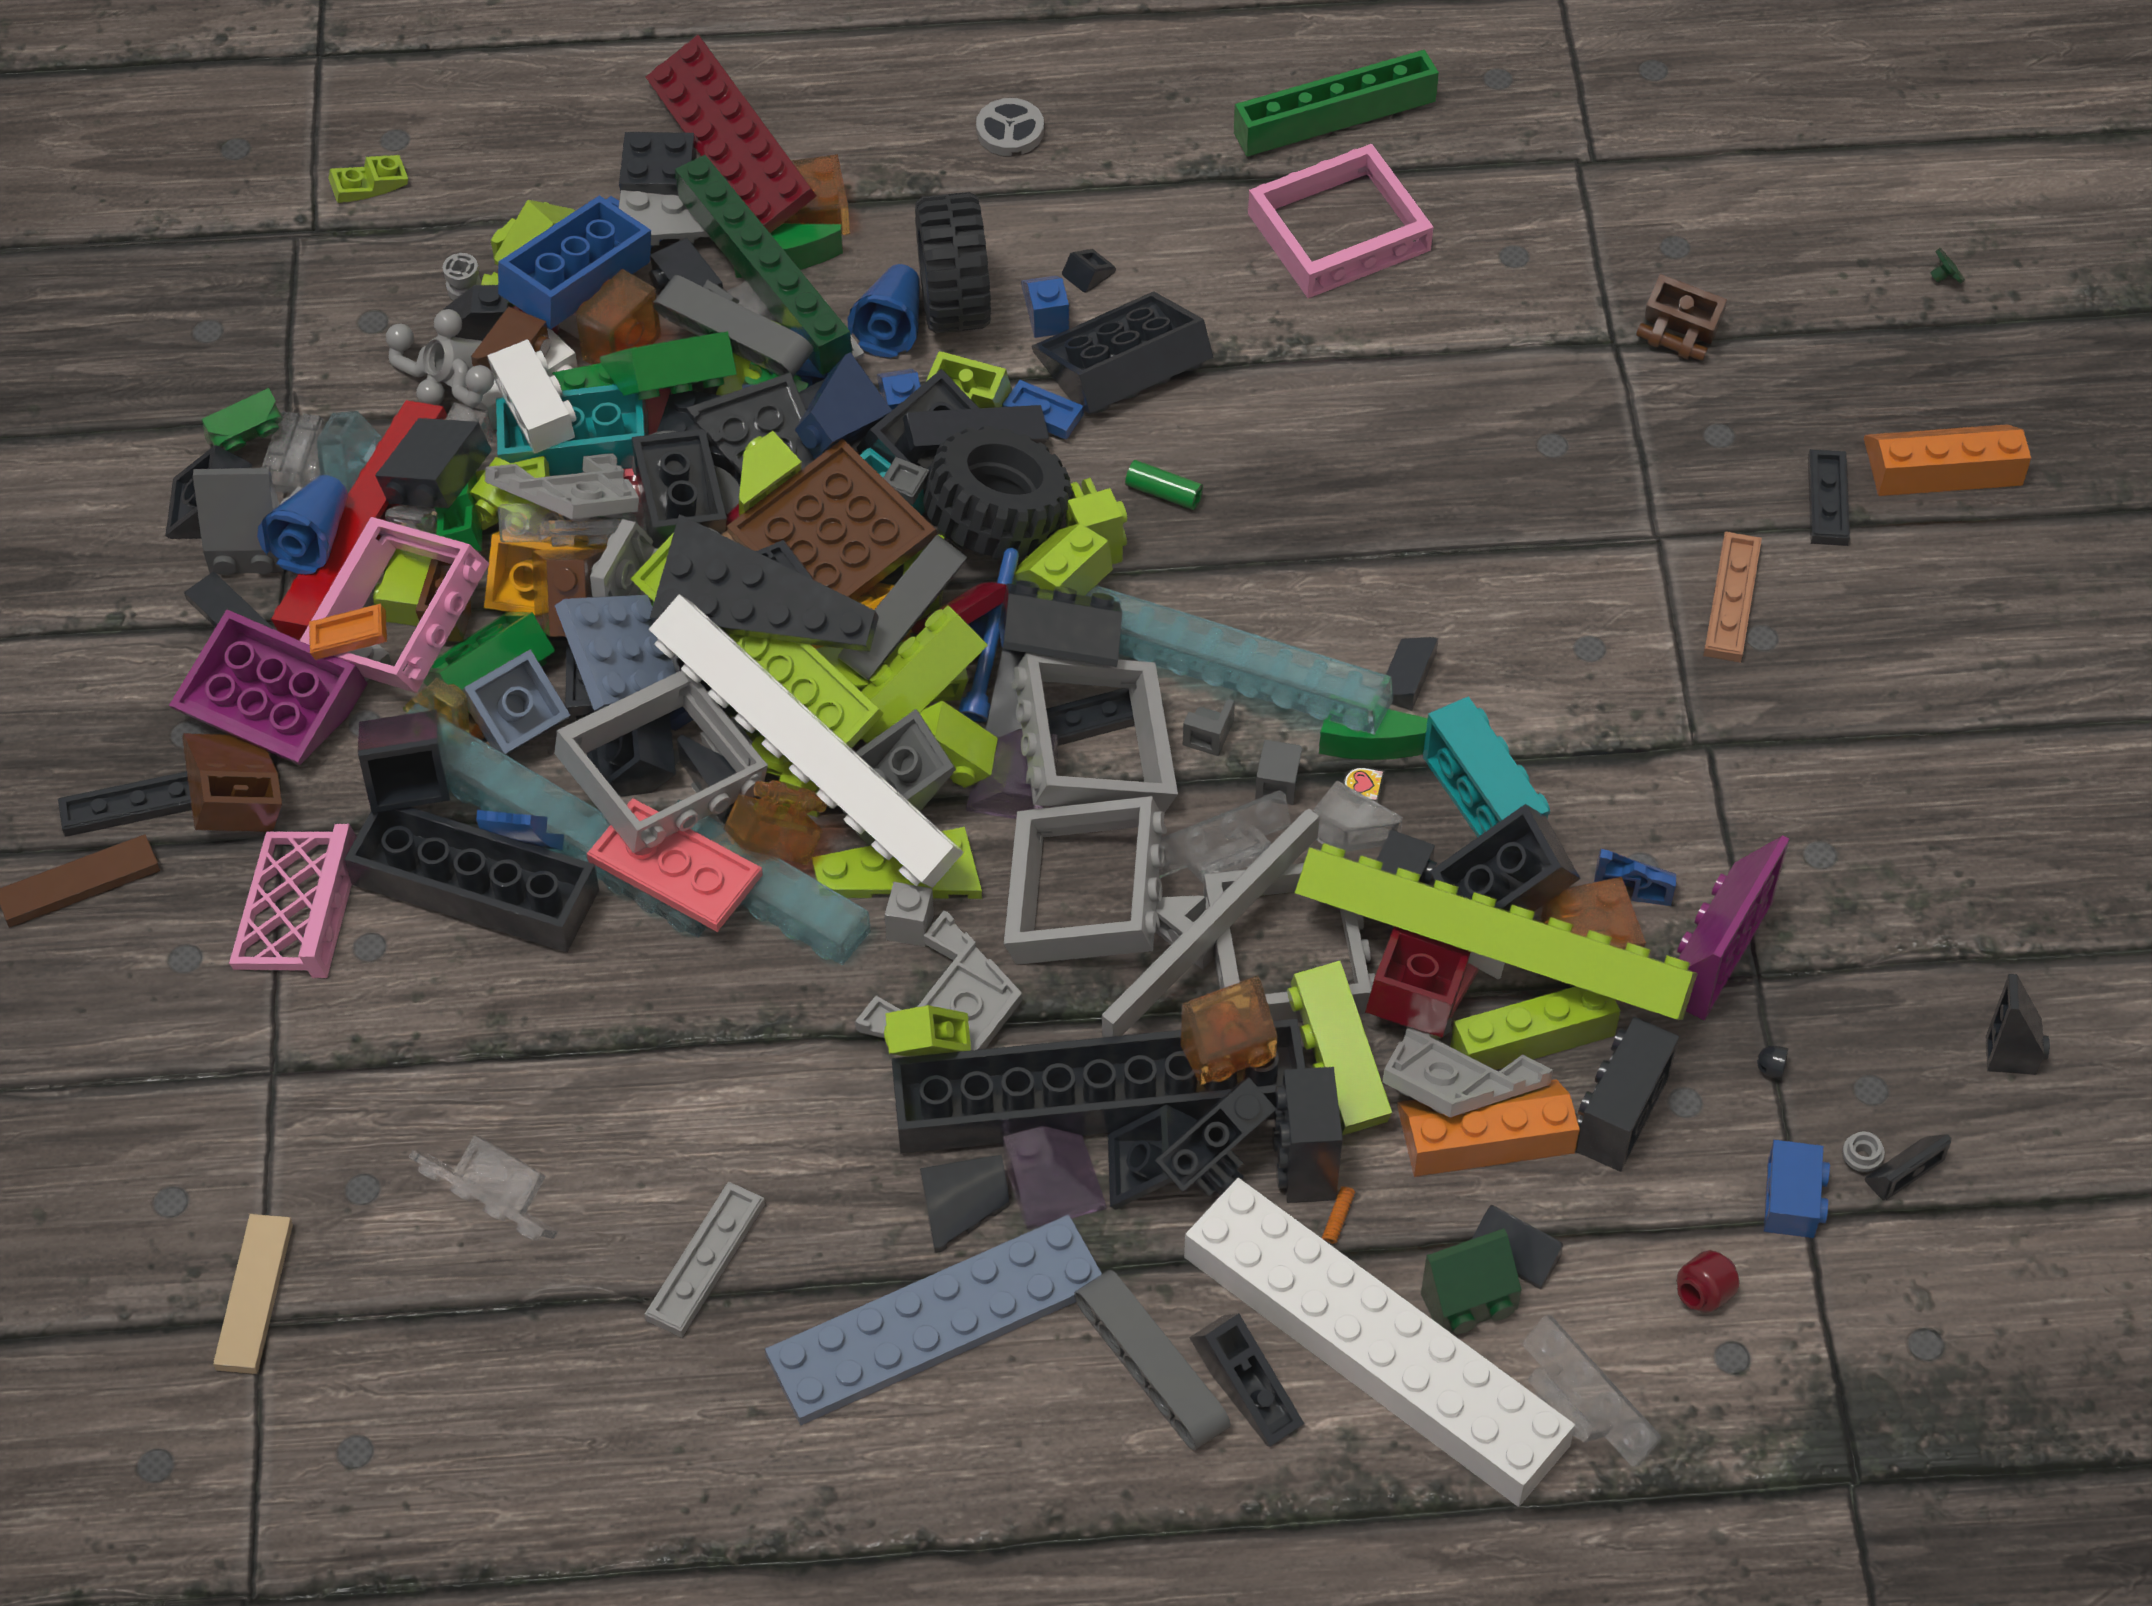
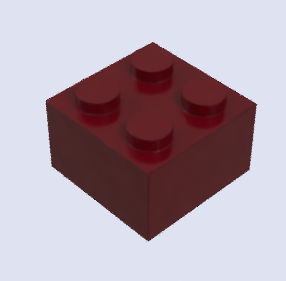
M1394 926L1375 975L1365 1013L1443 1038L1462 985L1471 951Z

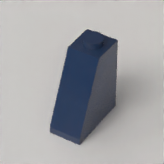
M850 352L828 373L796 426L795 432L816 459L841 439L850 443L866 435L892 409Z

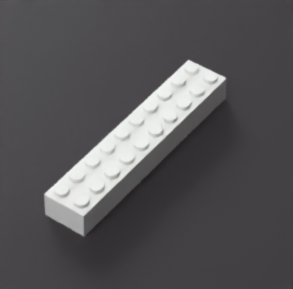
M1237 1178L1185 1234L1184 1258L1519 1507L1570 1447L1575 1424L1240 1178Z

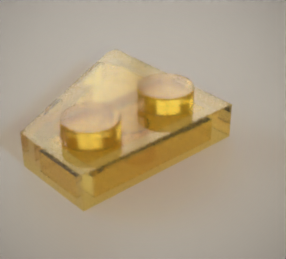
M435 678L404 705L403 711L411 714L437 709L443 737L459 748H462L470 734L467 697L458 686L454 684L448 685L439 678Z

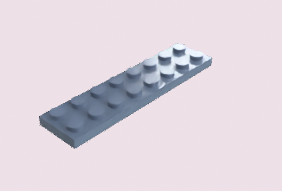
M1068 1214L765 1348V1355L801 1426L1075 1303L1074 1292L1102 1273Z

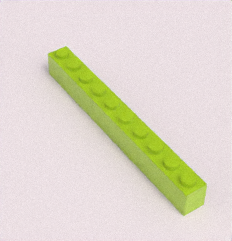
M1323 843L1321 850L1309 847L1295 890L1296 894L1655 1013L1683 1020L1698 974L1688 970L1690 962L1666 955L1665 961L1662 962L1649 957L1650 949L1627 942L1626 948L1622 949L1610 945L1611 936L1588 930L1587 936H1582L1571 932L1573 928L1571 923L1550 917L1548 924L1533 919L1534 911L1516 905H1511L1509 912L1495 907L1497 899L1473 892L1472 899L1457 895L1459 887L1439 880H1435L1434 887L1419 882L1421 874L1399 867L1396 874L1381 870L1383 862L1360 855L1359 861L1356 862L1344 858L1346 850Z

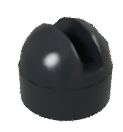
M1781 1046L1763 1048L1758 1055V1069L1768 1077L1782 1080L1789 1048Z

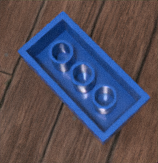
M599 195L498 261V294L525 313L546 321L547 328L551 330L650 263L651 229Z

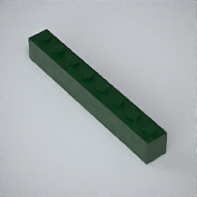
M703 155L676 168L675 175L679 199L779 323L798 333L812 345L814 351L808 359L821 375L829 373L846 354L851 352L853 355L850 330L709 158Z

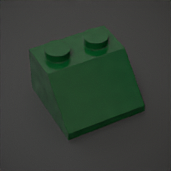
M1504 1228L1426 1255L1421 1296L1432 1319L1450 1333H1466L1473 1329L1476 1324L1489 1319L1494 1321L1503 1320L1518 1309L1522 1290L1509 1238Z

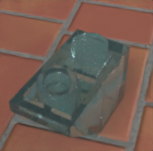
M359 411L332 413L316 441L320 476L328 475L337 478L345 486L347 493H349L359 477L360 471L366 466L374 453L378 442L382 440L380 434Z

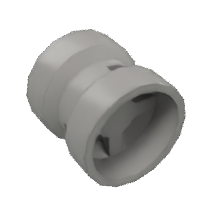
M457 253L444 261L442 269L446 280L447 293L453 301L473 285H481L478 263L472 255Z

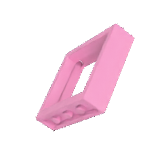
M1373 144L1353 149L1343 155L1321 161L1314 166L1298 172H1292L1285 177L1261 184L1249 190L1248 215L1307 298L1431 251L1432 224ZM1368 175L1405 226L1312 262L1275 209Z
M371 517L311 621L363 608L396 548L452 564L395 666L348 652L334 655L356 665L363 677L417 693L489 563L470 544ZM378 534L382 536L379 541L376 539ZM309 626L300 639L301 642L310 645Z

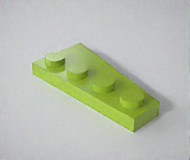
M965 827L941 831L964 853L933 888L922 882L917 886L932 888L933 899H949V894L968 895V899H982V889ZM872 845L812 857V865L820 898H871L873 894H890L893 882L914 885L900 873L899 870L903 865L894 856L887 860Z

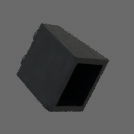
M437 709L359 722L358 757L371 813L450 801L444 741Z

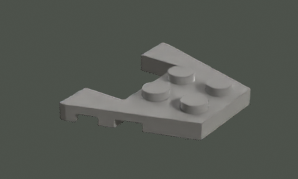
M613 453L584 456L582 470L585 473L534 478L517 464L486 467L485 482L566 516L573 521L584 522L588 521L590 517L595 516L618 518L622 516V513L638 512L639 497L629 479L623 478L624 470L622 466L616 465L617 458Z
M622 519L615 533L610 535L605 551L591 570L590 580L593 597L640 595L642 590L631 580V577L658 549L652 546L653 540L636 522Z
M943 911L924 934V944L954 961L917 1007L930 1005L968 1013L971 1050L985 1049L1022 1002V993L991 959L988 960L979 951L975 941L968 933L964 934L958 928L954 918L948 912ZM875 996L855 1021L856 1030L861 1033L884 1038L886 1026L885 1013L900 1011V1009Z
M1449 1018L1443 1036L1450 1032L1452 1022L1451 1018ZM1407 1027L1403 1041L1398 1043L1384 1069L1382 1081L1398 1090L1401 1094L1410 1096L1431 1107L1434 1111L1448 1117H1453L1545 1087L1551 1083L1553 1070L1522 1054L1501 1071H1496L1439 1042L1438 1040L1441 1037Z

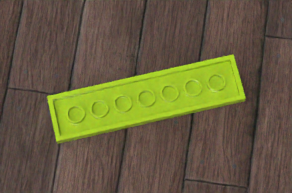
M673 534L631 577V580L653 601H655ZM726 633L851 749L883 716L884 713L811 644Z

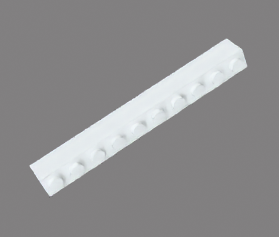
M679 594L649 628L658 638L654 644L671 659L677 655L685 663L681 669L696 683L699 684L703 679L712 688L708 692L711 698L723 708L730 704L738 712L735 720L750 733L758 730L765 737L762 745L777 758L785 755L793 763L789 770L806 784L809 780H812L820 788L816 793L817 796L832 809L839 805L847 813L844 821L859 834L867 831L875 839L871 844L872 847L887 860L894 856L903 865L899 870L900 873L915 886L922 882L933 888L964 853L691 601Z

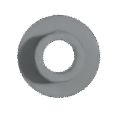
M1862 1131L1847 1138L1842 1149V1155L1845 1162L1851 1168L1861 1172H1870L1881 1165L1885 1151L1880 1139L1876 1135ZM1857 1151H1865L1869 1157L1861 1156Z

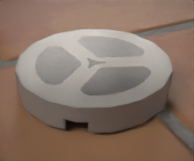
M1002 98L990 102L981 109L976 118L978 140L984 148L998 155L1012 156V152L1021 151V154L1028 153L1039 145L1044 136V117L1036 106L1018 98Z

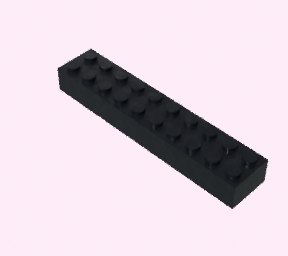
M1297 1018L891 1058L900 1154L1112 1133L1165 1105L1198 1120L1246 1078H1250L1273 1106L1276 1107L1275 1088L1276 1086H1283L1284 1070L1305 1068ZM1274 1112L1271 1113L1268 1117H1274Z

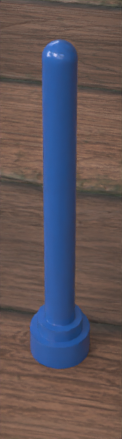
M1008 548L1005 550L997 583L1012 584L1019 557L1016 549ZM1003 603L990 610L983 639L988 646L979 655L972 689L966 693V697L961 698L958 710L974 722H987L991 705L988 703L989 697L986 695L1000 637L998 626Z

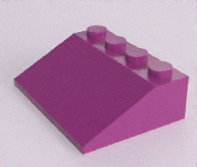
M226 610L169 706L178 712L301 765L349 716L368 683L356 665L334 655L315 660L310 654V645L230 610Z
M1783 835L1736 861L1727 876L1722 873L1719 875L1711 895L1715 896L1711 904L1706 902L1702 904L1694 921V924L1698 926L1694 933L1688 931L1685 933L1677 950V953L1681 954L1678 959L1690 962L1688 970L1698 973L1686 1012L1704 1021L1710 1013L1773 903L1789 838Z

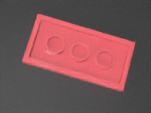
M634 798L627 804L639 821L658 813V811ZM610 825L587 853L588 862L595 864L597 867L716 932L720 930L763 876L762 867L691 829L686 831L679 830L665 837L657 846L652 848L646 847L633 853L612 825Z

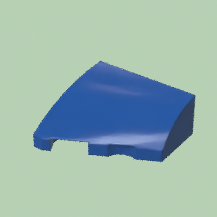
M477 810L476 820L479 829L541 848L563 850L564 834L546 833L548 817Z
M1600 849L1595 868L1594 882L1633 887L1632 901L1671 906L1676 887V873L1630 859L1609 850Z

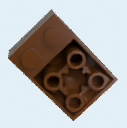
M183 733L182 739L195 830L273 832L282 806L278 773L267 750L233 735Z

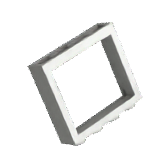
M1025 653L1019 665L1014 667V681L1011 685L1017 692L1016 718L1022 725L1021 751L1027 758L1026 784H1031L1033 804L1060 807L1152 796L1159 811H1164L1165 813L1178 795L1155 662L1118 659L1117 667ZM1042 681L1129 688L1144 782L1056 776Z
M683 670L557 730L554 752L633 853L646 847H655L665 837L679 830L686 831L692 828L699 820L711 814L717 815L722 813L730 804L744 797L751 798L755 796L764 786L768 766L715 700L709 696L701 683H696ZM683 706L737 773L639 821L587 757L586 753Z
M1152 796L1017 811L1004 945L1016 965L1153 951L1154 933H1156V929H1160L1159 917L1156 912L1157 901L1162 899L1159 868L1164 867L1165 864L1161 839L1162 834L1167 833V828L1164 824L1165 813L1164 811H1159ZM1138 827L1131 921L1034 931L1043 837Z
M1304 863L1291 864L1261 896L1295 892ZM1245 870L1204 874L1203 896L1206 897V909ZM1340 908L1355 984H1349L1358 1013L1366 1014L1365 1011L1375 973L1368 974L1366 963H1370L1371 960L1369 942L1367 939L1361 940L1359 931L1364 928L1363 916ZM1229 927L1214 942V959L1226 1025L1296 1018L1298 1021H1303L1300 1011L1294 1012L1292 1010L1287 992L1242 997Z

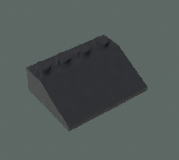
M1155 291L1032 345L1033 353L1070 400L1083 405L1084 411L1089 414L1103 412L1109 408L1110 404L1121 399L1134 398L1140 394L1141 390L1152 385L1167 383L1171 380L1172 376L1183 371L1195 370L1203 362L1214 358L1204 319Z

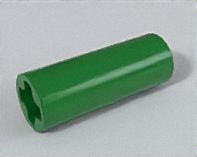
M1134 460L1131 463L1125 479L1126 486L1191 510L1196 509L1203 493V484L1138 460Z

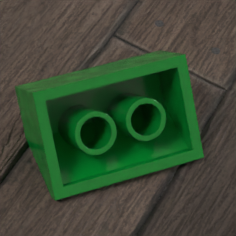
M728 331L629 348L600 357L601 365L623 396L637 394L638 400L659 397V390L670 388L671 395L692 391L693 383L702 382L703 389L725 385V377L737 374Z
M506 612L438 656L423 683L450 711H465L468 714L470 712L459 695L464 687L530 649L542 667L547 663L545 657L555 650L533 612Z

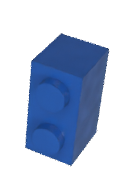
M1773 1140L1767 1164L1764 1232L1814 1238L1818 1224L1826 1223L1828 1199L1821 1198L1822 1187H1827L1830 1163L1823 1162L1824 1146Z

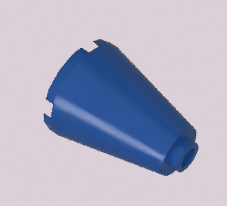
M903 264L891 266L852 306L847 318L850 334L852 335L853 333L859 340L858 345L864 351L875 356L891 358L896 357L899 352L908 351L912 348L917 339L919 328L920 278L917 272Z
M328 475L318 476L263 518L258 526L257 538L266 555L270 551L279 559L276 564L281 568L296 574H312L326 564L348 498L347 490L341 481Z

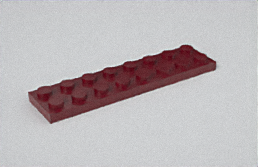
M699 35L684 44L677 52L645 76L685 133H694L695 148L700 155H706L769 233L817 197L811 186Z

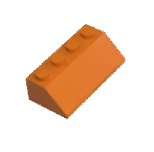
M2008 424L1869 434L1864 436L1878 496L2023 486L2031 461L2024 430Z
M1557 1079L1551 1080V1083L1545 1087L1453 1117L1438 1113L1417 1100L1397 1103L1414 1177L1575 1154L1580 1129L1571 1095Z

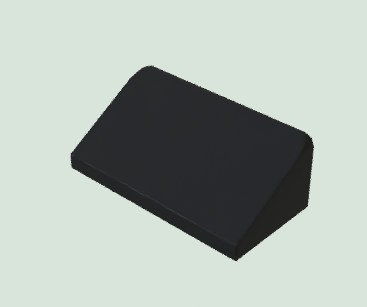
M1438 638L1401 639L1376 699L1413 710L1437 654Z
M1948 1134L1927 1136L1920 1139L1866 1176L1865 1182L1883 1201L1885 1199L1888 1200L1943 1162L1952 1138Z
M1490 1205L1472 1239L1504 1228L1509 1238L1518 1277L1541 1289L1561 1258L1563 1243L1496 1206Z

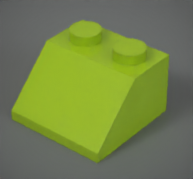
M1081 523L1059 529L1016 567L1012 584H1016L1020 580L1030 581L1038 584L1040 589L1054 591L1055 587H1067L1076 590L1077 595L1085 596L1113 570L1109 541Z

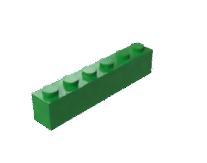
M1424 49L1235 104L1234 135L1245 155L1251 156L1436 102L1439 72Z

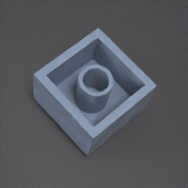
M531 649L464 687L459 693L498 759L564 722L570 716Z

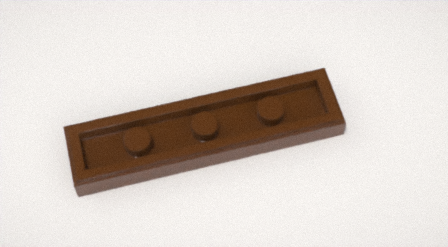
M144 834L0 888V907L10 928L156 873L160 869L147 836Z

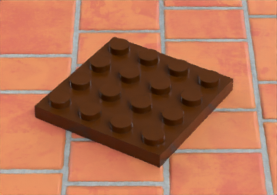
M841 439L727 525L729 534L739 544L753 551L761 550L784 540L817 582L853 600H857L921 551L937 535L936 529L844 439Z

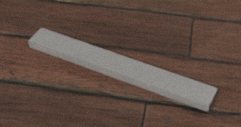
M1310 809L1305 810L1102 1014V1037L1122 1036L1318 838L1319 815Z

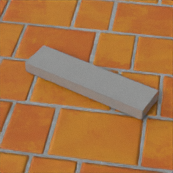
M729 1181L727 1182L644 1315L647 1322L681 1338L684 1336L765 1206L764 1197Z

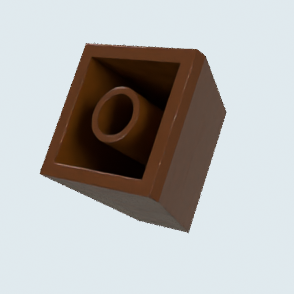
M605 549L532 550L535 617L547 635L566 636L555 608L556 604L563 599L593 597L590 580L593 565L599 561Z

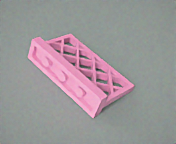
M335 824L333 832H266L229 962L233 970H308L312 978L328 977L352 886L345 857L357 836L350 824ZM275 845H292L294 848L278 861H275L272 857ZM317 845H328L327 852L314 861L306 854ZM302 857L308 865L289 878L284 869ZM279 873L285 882L266 894L263 890L265 882ZM316 873L319 877L318 885L303 894L297 886ZM293 890L299 898L280 911L274 902ZM270 906L276 915L257 927L254 924L255 916ZM307 906L310 910L309 918L297 927H294L288 919ZM284 923L290 932L271 944L265 935ZM260 939L267 946L266 949L255 957H244L246 949ZM298 939L301 943L298 957H282L279 954L280 951Z

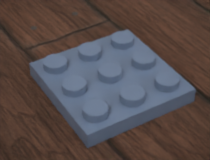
M648 595L563 599L555 605L594 711L607 707L676 673L672 659L654 644L658 638L649 630L653 625V621L650 619L653 607Z

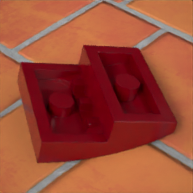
M994 582L978 584L937 610H943L949 605L969 624L1003 603L1006 584ZM935 611L917 621L911 629L912 633L918 635L926 627L927 619Z

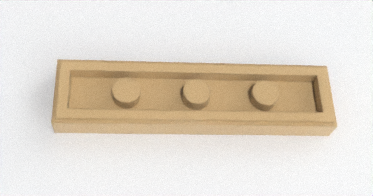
M249 1215L213 1365L216 1371L258 1374L293 1226L291 1217Z

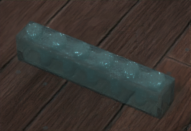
M709 816L699 820L690 828L762 867L763 876L740 904L746 907L756 919L762 922L769 921L779 927L782 933L789 939L794 941L799 939L811 946L813 951L825 960L831 958L843 966L871 932L869 912Z

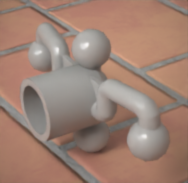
M446 309L436 315L434 328L438 335L429 341L426 346L422 347L417 362L403 356V352L409 349L414 342L412 330L407 325L401 323L394 324L386 332V342L390 347L388 357L391 365L414 377H423L428 374L427 379L422 381L416 390V397L420 403L439 405L445 397V389L441 382H444L452 387V394L455 399L467 407L475 408L481 403L483 395L494 385V375L488 367L472 365L471 355L482 341L455 337L462 329V319L456 311Z

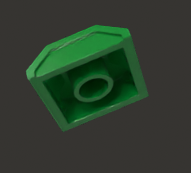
M267 388L203 418L202 425L205 439L209 445H217L233 453L244 447L246 442L257 437L264 438L278 431V424L283 420V417L276 406L275 398L270 389Z

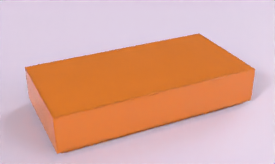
M381 603L309 621L310 654L315 660L387 642L386 610Z

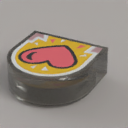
M1355 767L1349 770L1343 779L1342 791L1344 797L1354 805L1377 809L1385 770L1369 767Z

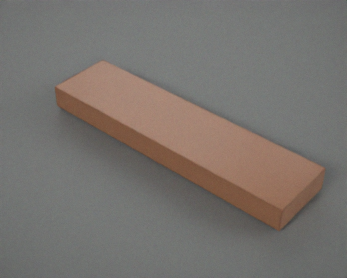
M1731 532L1724 533L1703 656L1741 663L1762 540L1760 537Z

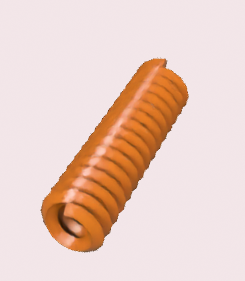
M1341 1186L1338 1192L1336 1202L1330 1214L1331 1216H1329L1322 1236L1323 1240L1331 1244L1338 1242L1337 1239H1339L1338 1236H1340L1341 1229L1343 1228V1222H1345L1346 1215H1348V1208L1351 1207L1352 1198H1354L1356 1193L1353 1188Z

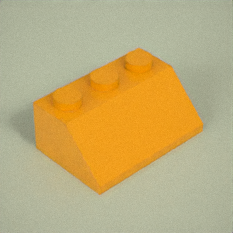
M507 529L492 534L484 608L507 612H533L535 616L532 550L606 549L607 546L526 532L519 534Z

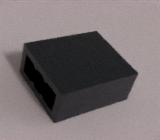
M418 418L376 473L375 477L389 504L450 508L492 449L479 422Z

